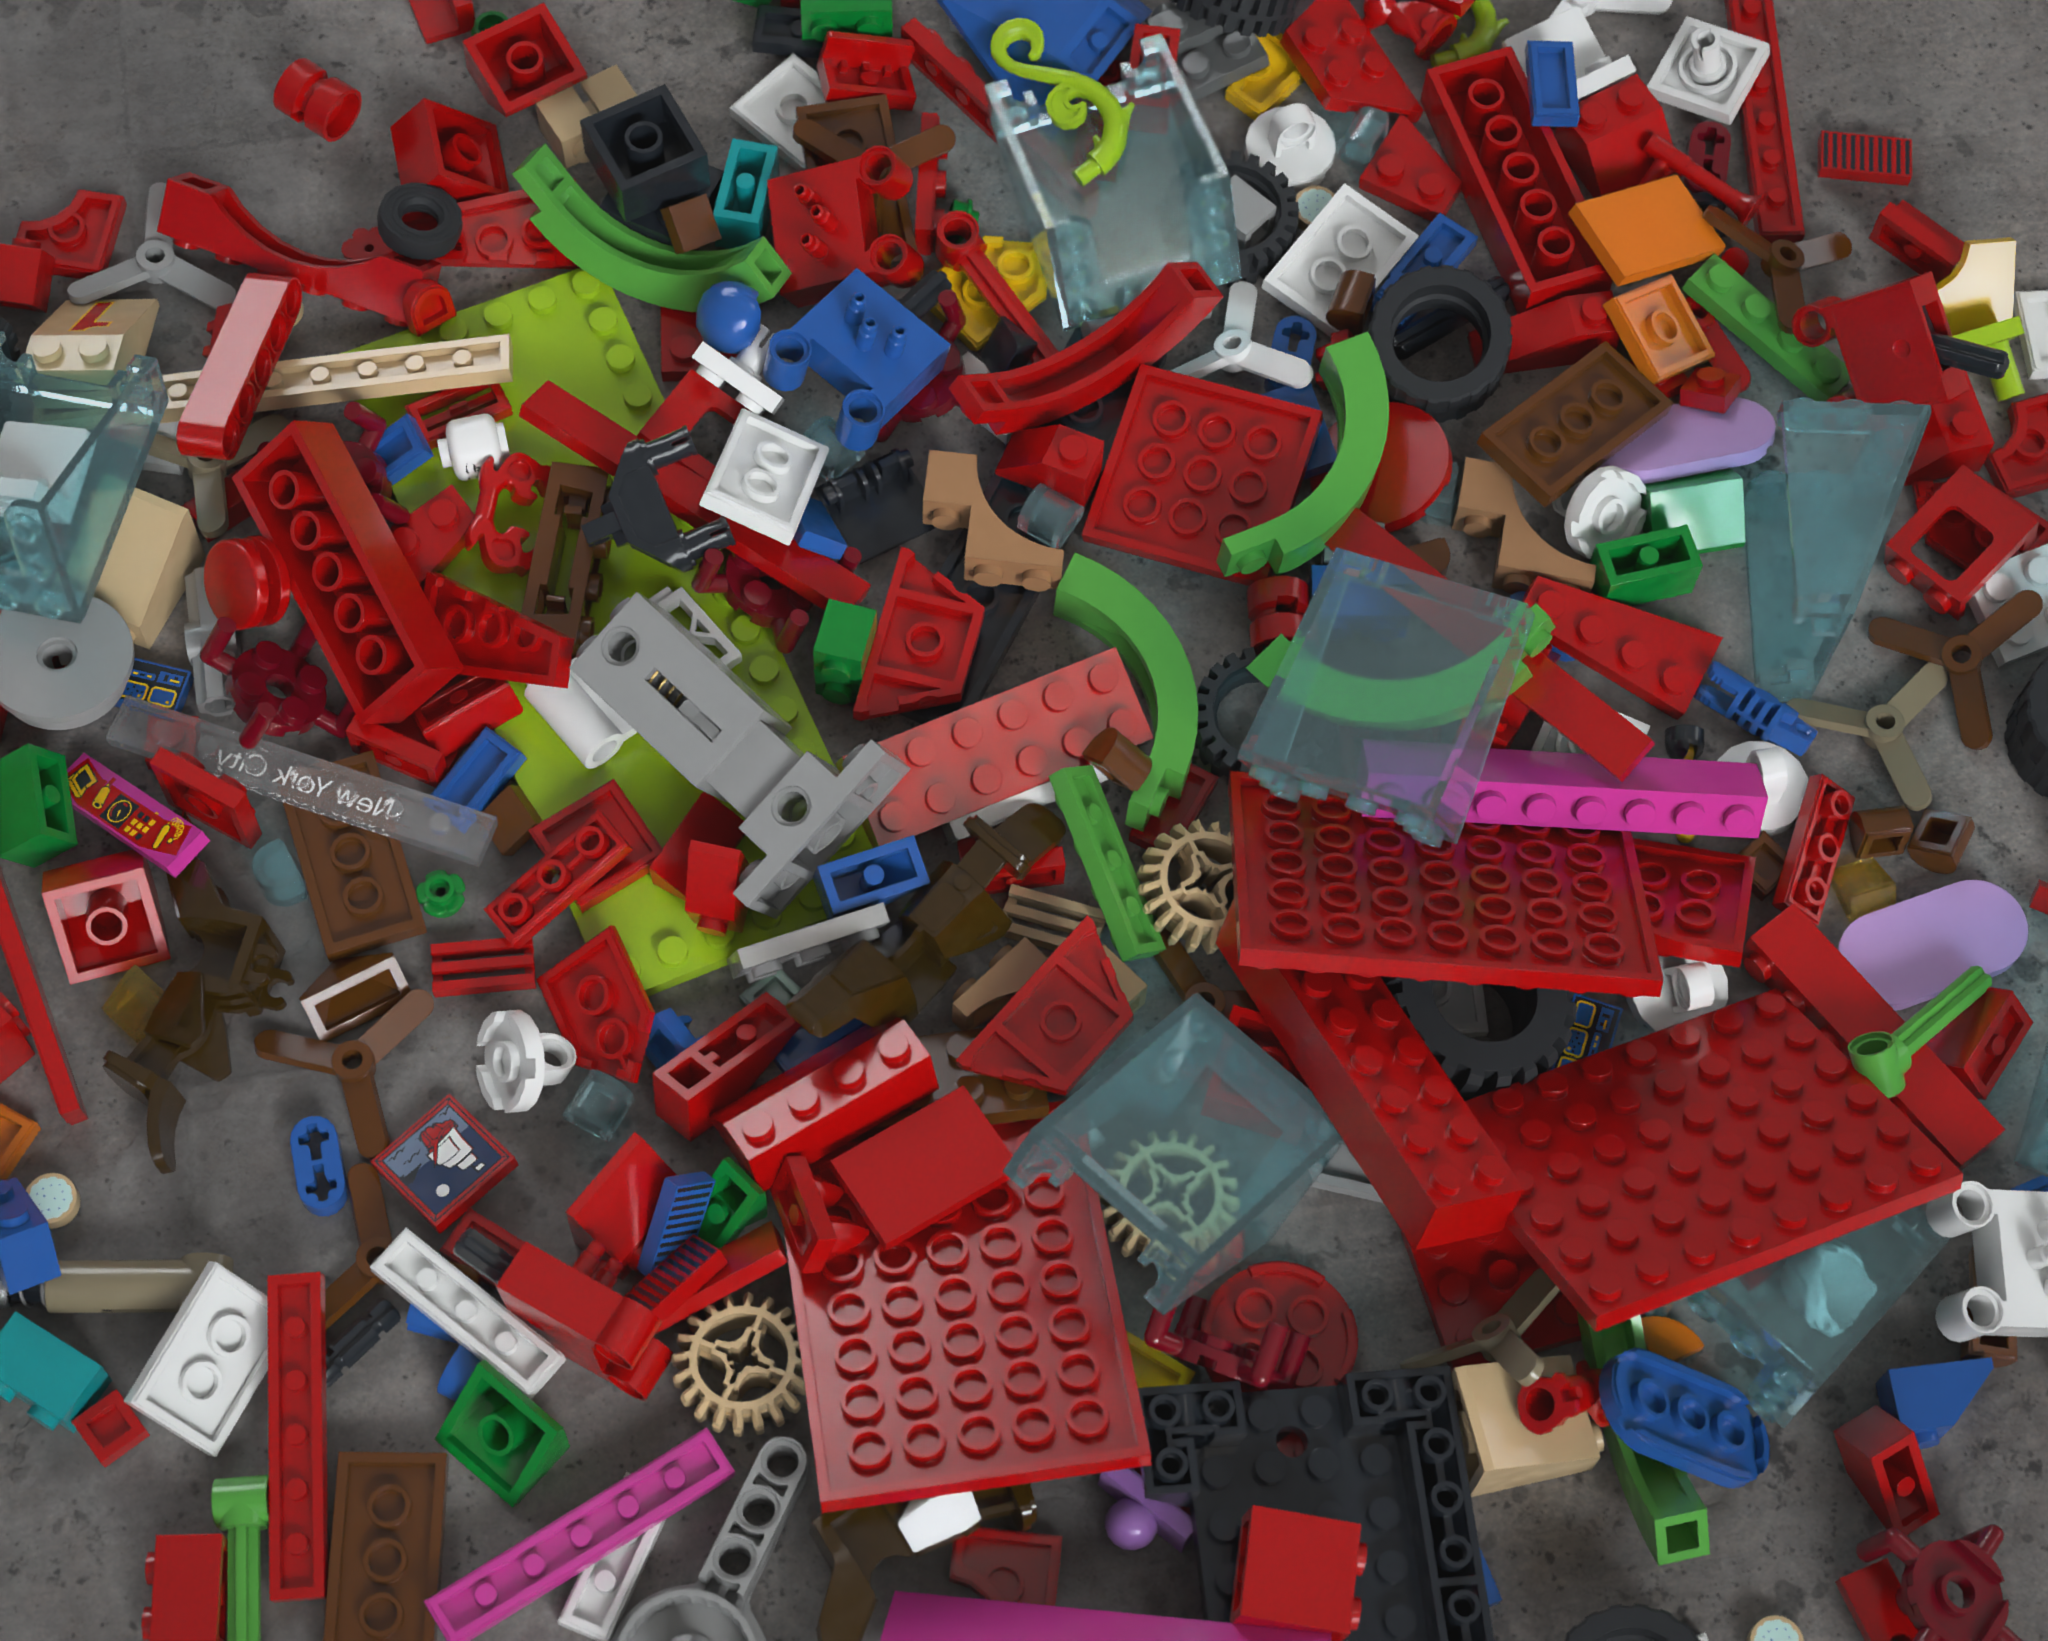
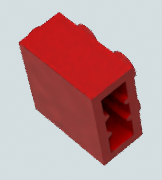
M1252 1505L1241 1520L1230 1623L1331 1633V1641H1343L1350 1635L1351 1630H1357L1361 1616V1598L1354 1596L1356 1575L1361 1576L1363 1574L1367 1558V1544L1360 1542L1361 1524Z

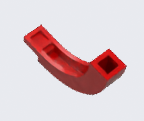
M1168 262L1156 278L1128 306L1100 328L1075 344L1050 357L1017 369L995 373L958 375L950 385L949 390L960 404L963 414L973 424L988 423L995 435L1026 430L1054 421L1095 402L1097 399L1102 398L1133 379L1138 373L1140 364L1151 366L1186 337L1224 296L1198 262Z

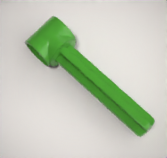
M1971 966L1892 1034L1877 1031L1865 1033L1854 1038L1848 1045V1052L1854 1069L1866 1076L1887 1098L1902 1092L1906 1086L1904 1073L1910 1069L1912 1064L1911 1056L1986 992L1992 985L1991 975L1986 974L1981 966Z
M269 1474L218 1478L214 1480L212 1485L211 1504L215 1526L220 1531L228 1532V1641H261L260 1531L269 1528Z

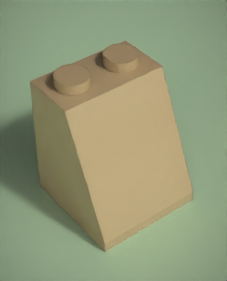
M101 473L95 483L54 590L84 593L109 604L126 622L133 643L150 650L186 590L184 576L192 573L195 568H199L206 556L189 509Z
M1570 1355L1541 1358L1545 1364L1541 1376L1552 1377L1556 1372L1566 1373L1567 1376L1577 1375ZM1498 1362L1454 1368L1452 1381L1471 1497L1590 1471L1600 1459L1599 1452L1604 1451L1600 1426L1594 1420H1589L1587 1411L1576 1417H1569L1564 1422V1425L1554 1428L1553 1432L1540 1436L1528 1431L1521 1423L1517 1408V1396L1522 1385Z

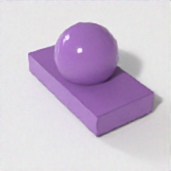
M1132 1468L1101 1473L1098 1485L1117 1500V1502L1110 1506L1105 1517V1529L1114 1545L1125 1550H1138L1151 1543L1157 1533L1179 1552L1185 1549L1193 1539V1526L1190 1515L1177 1505L1146 1499L1143 1478Z

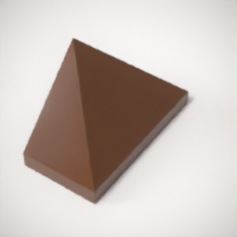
M390 952L348 957L333 961L299 997V1000L319 1040L327 1042L389 1011L411 990L394 954Z

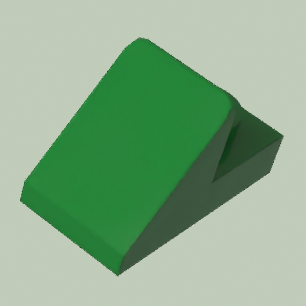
M730 1157L723 1159L711 1176L716 1181L698 1234L699 1238L718 1249L737 1239L746 1226L758 1222L768 1215L766 1192Z

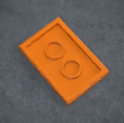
M1677 174L1576 203L1568 213L1617 287L1708 260L1714 253L1719 256L1726 247L1713 226L1703 218L1702 210Z

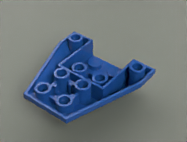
M937 0L1016 112L1025 114L1035 127L1052 140L1055 139L1062 129L1056 127L1049 119L1045 103L1048 94L1056 86L1022 78L999 67L993 60L990 50L991 38L996 29L1007 20L1015 18L1032 20L1040 26L1044 33V52L1039 60L1030 61L1028 54L1031 50V45L1027 41L1018 40L1007 48L1008 55L1014 61L1075 71L1098 81L1124 46H1127L1133 38L1135 23L1144 24L1153 12L1140 0ZM1075 98L1071 101L1070 104H1078L1082 102L1084 99Z

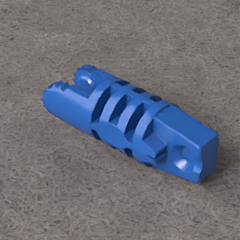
M1713 661L1707 670L1708 677L1715 684L1720 685L1721 688L1736 697L1733 699L1721 690L1718 691L1716 687L1701 684L1693 696L1696 700L1728 720L1735 721L1736 725L1752 735L1761 737L1760 740L1781 746L1798 756L1805 754L1818 733L1817 730L1798 717L1799 713L1788 704H1782L1778 698L1762 688L1755 687L1754 683L1720 662Z

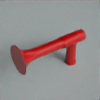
M1656 134L1649 139L1643 149L1644 152L1655 158V160L1638 185L1662 179L1667 171L1671 169L1723 202L1733 211L1738 221L1745 226L1753 218L1767 196V191L1761 195H1749L1736 190Z

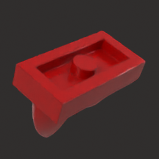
M786 1156L770 1192L801 1273L821 1272L830 1254L845 1252L859 1245L869 1235L870 1230L846 1218L828 1215L826 1209L835 1205L840 1200L844 1189L824 1177L812 1174L806 1156Z

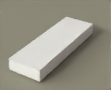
M626 1472L624 1478H625L626 1476H628L629 1474H631V1473ZM666 1519L580 1572L559 1616L558 1624L596 1641H611Z

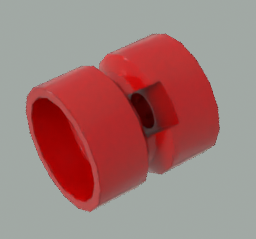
M300 58L291 63L278 80L274 90L273 102L275 108L298 123H304L306 128L328 142H335L342 138L355 123L361 109L362 97L361 93L337 77L328 78L325 69L307 58Z
M1272 576L1253 582L1247 588L1248 618L1252 622L1249 627L1250 647H1254L1255 653L1260 654L1263 646H1269L1282 633L1287 640L1309 657L1313 653L1314 645L1312 623L1308 619L1311 612L1308 584L1299 578L1291 576Z

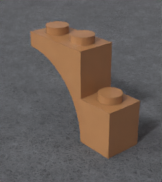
M929 450L923 495V524H930L942 530L968 528L964 580H972L983 586H997L1000 584L1019 585L1037 592L1057 589L1062 579L1064 550L1050 548L1030 541L1010 529L998 518L982 492L978 479L977 455Z
M1466 457L1459 480L1452 530L1463 531L1467 535L1477 538L1488 536L1499 538L1491 588L1502 589L1512 595L1518 591H1527L1531 582L1537 576H1541L1590 593L1594 584L1596 565L1576 560L1559 552L1545 542L1531 528L1518 506L1513 489V478L1499 464Z
M1026 937L1014 947L1011 945L1004 946L991 959L989 963L990 969L978 980L973 977L968 979L955 992L952 998L954 1001L952 1003V1022L963 1031L974 1029L983 1022L995 1017L1048 958ZM1103 945L1105 953L1110 958L1116 972L1120 988L1125 993L1134 1014L1145 1004L1148 985L1106 945Z

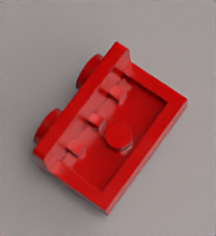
M837 31L827 32L816 65L825 102L886 94L889 110L912 111L917 98L909 69L915 51L914 42L909 39Z

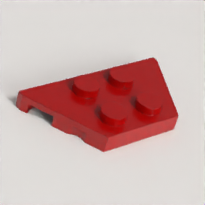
M1315 0L1285 30L1280 44L1325 110L1342 113L1351 111L1373 118H1379L1382 111L1403 114L1412 124L1418 123L1424 109L1349 0Z
M901 547L853 709V719L862 721L961 702L985 617V607L970 595L957 591L953 586V582L939 571L934 574L915 559V553L909 548Z
M1088 915L956 1059L958 1067L965 1071L1066 1096L1133 1022L1134 1014L1125 993L1120 988L1116 972L1097 934L1095 923Z

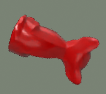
M1364 0L1363 3L1364 16L1362 20L1369 31L1383 25H1388L1395 35L1410 39L1415 45L1414 54L1424 61L1429 60L1430 56L1435 54L1445 44L1457 26V18L1453 13H1448L1428 2Z
M1582 1360L1576 1363L1577 1375L1567 1376L1566 1373L1556 1372L1552 1377L1541 1376L1530 1386H1522L1517 1396V1408L1521 1423L1528 1431L1541 1436L1553 1432V1429L1564 1425V1422L1569 1417H1576L1587 1411L1600 1427L1609 1426L1610 1423L1604 1413L1599 1395V1378L1602 1369H1590L1588 1362Z

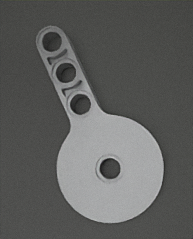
M0 517V557H3L0 558V705L19 720L37 728L67 730L90 724L109 712L119 701L126 688L127 681L133 670L135 656L130 630L122 616L104 601L84 593L57 591L49 588L42 581L8 517ZM58 656L61 666H67L54 669L52 658Z
M781 1436L765 1443L698 1576L699 1581L694 1584L670 1587L643 1599L623 1618L611 1641H766L761 1626L751 1612L750 1601L752 1593L807 1481L806 1452L799 1442L793 1438ZM782 1456L791 1457L797 1462L798 1467L793 1474L787 1477H778L769 1471V1465L773 1460ZM763 1504L773 1509L775 1512L774 1517L763 1526L751 1525L745 1519L747 1511L755 1505ZM733 1553L744 1554L750 1559V1566L740 1575H728L721 1569V1564L728 1555Z

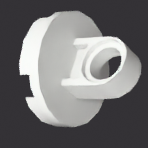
M1302 103L1275 107L1260 114L1249 126L1244 146L1246 161L1251 153L1260 157V167H1263L1267 161L1271 162L1276 166V175L1283 172L1288 178V187L1293 186L1295 192L1320 184L1325 178L1326 172L1333 164L1336 151L1334 133L1323 118L1312 112L1306 104Z
M1612 465L1598 468L1553 501L1552 505L1554 510L1565 518L1564 529L1570 547L1575 553L1591 559L1596 544L1639 535L1647 514L1646 510L1640 508L1641 493L1647 495L1646 486L1638 475Z
M1747 741L1729 748L1717 760L1722 762L1757 763L1768 795L1760 833L1765 831L1772 837L1787 831L1798 818L1808 784V777L1801 763L1786 749L1769 742Z
M1659 956L1664 979L1660 997H1626L1634 1018L1641 1025H1646L1652 1032H1657L1725 1007L1728 1000V981L1722 965H1713L1707 962L1675 956Z
M522 1010L492 1012L483 1021L477 1037L476 1046H485V1065H476V1074L481 1093L492 1109L505 1110L504 1113L528 1111L537 1102L543 1086L560 1084L566 1079L576 1062V1050L567 1039L558 1034L539 1033V1029L531 1016ZM544 1052L555 1055L561 1062V1066H552L546 1063Z

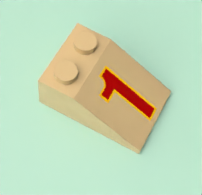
M102 299L81 305L66 300L30 336L20 368V373L36 409L130 410L159 310L158 300Z

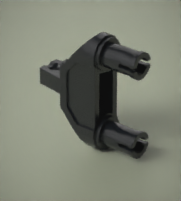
M686 425L647 443L644 439L639 440L638 438L627 443L608 496L610 502L600 506L604 516L581 525L589 547L592 548L614 539L618 548L629 544L631 548L677 571L685 573L697 565L696 560L702 558L707 549L716 548L721 550L730 545H736V541L724 516H720V518L685 533L682 529L677 530L655 476L659 475L658 469L698 454Z

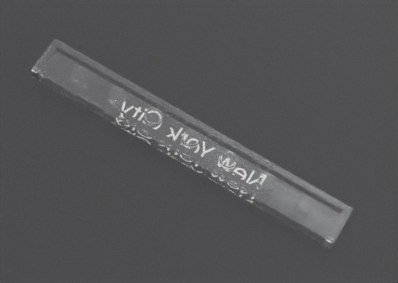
M129 695L125 696L105 737L109 745L151 759L160 747L176 755L180 751L186 752L198 759L205 766V771L218 778L223 774L228 775L240 782L248 791L480 867L498 826L496 816L262 739L254 749H244L239 743L241 732Z

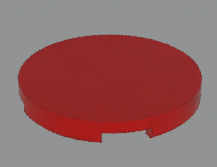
M1389 402V423L1386 443L1371 487L1359 509L1373 521L1385 523L1384 529L1387 532L1402 529L1425 516V510L1439 496L1444 486L1449 484L1453 466L1451 448L1443 429L1427 412L1409 404ZM1336 421L1328 429L1334 449L1337 452L1338 434ZM1328 472L1309 478L1312 492L1322 483Z
M1288 1261L1256 1263L1230 1277L1211 1296L1205 1308L1200 1327L1201 1332L1258 1352L1268 1321L1289 1328L1275 1367L1276 1371L1278 1370L1291 1331L1310 1337L1311 1341L1294 1388L1337 1385L1345 1373L1352 1372L1358 1351L1356 1320L1352 1309H1349L1341 1294L1319 1272L1307 1266ZM1205 1368L1212 1383L1240 1381ZM1240 1381L1241 1392L1265 1391V1389Z

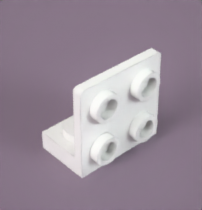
M1574 6L1509 37L1502 43L1503 48L1512 46L1527 78L1525 61L1527 41H1573L1578 102L1627 79L1637 71L1629 55L1612 62L1610 56L1605 57L1579 6Z
M7 421L0 435V517L65 523L92 440V434L85 428Z

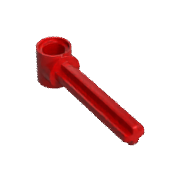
M951 211L943 215L937 225L935 254L939 262L955 272L963 271L999 319L1001 316L1007 317L1038 343L1029 359L1032 364L1058 353L1059 351L985 255L987 244L979 235V226L975 218L964 211ZM957 235L965 238L967 242L956 245L950 243L947 238Z

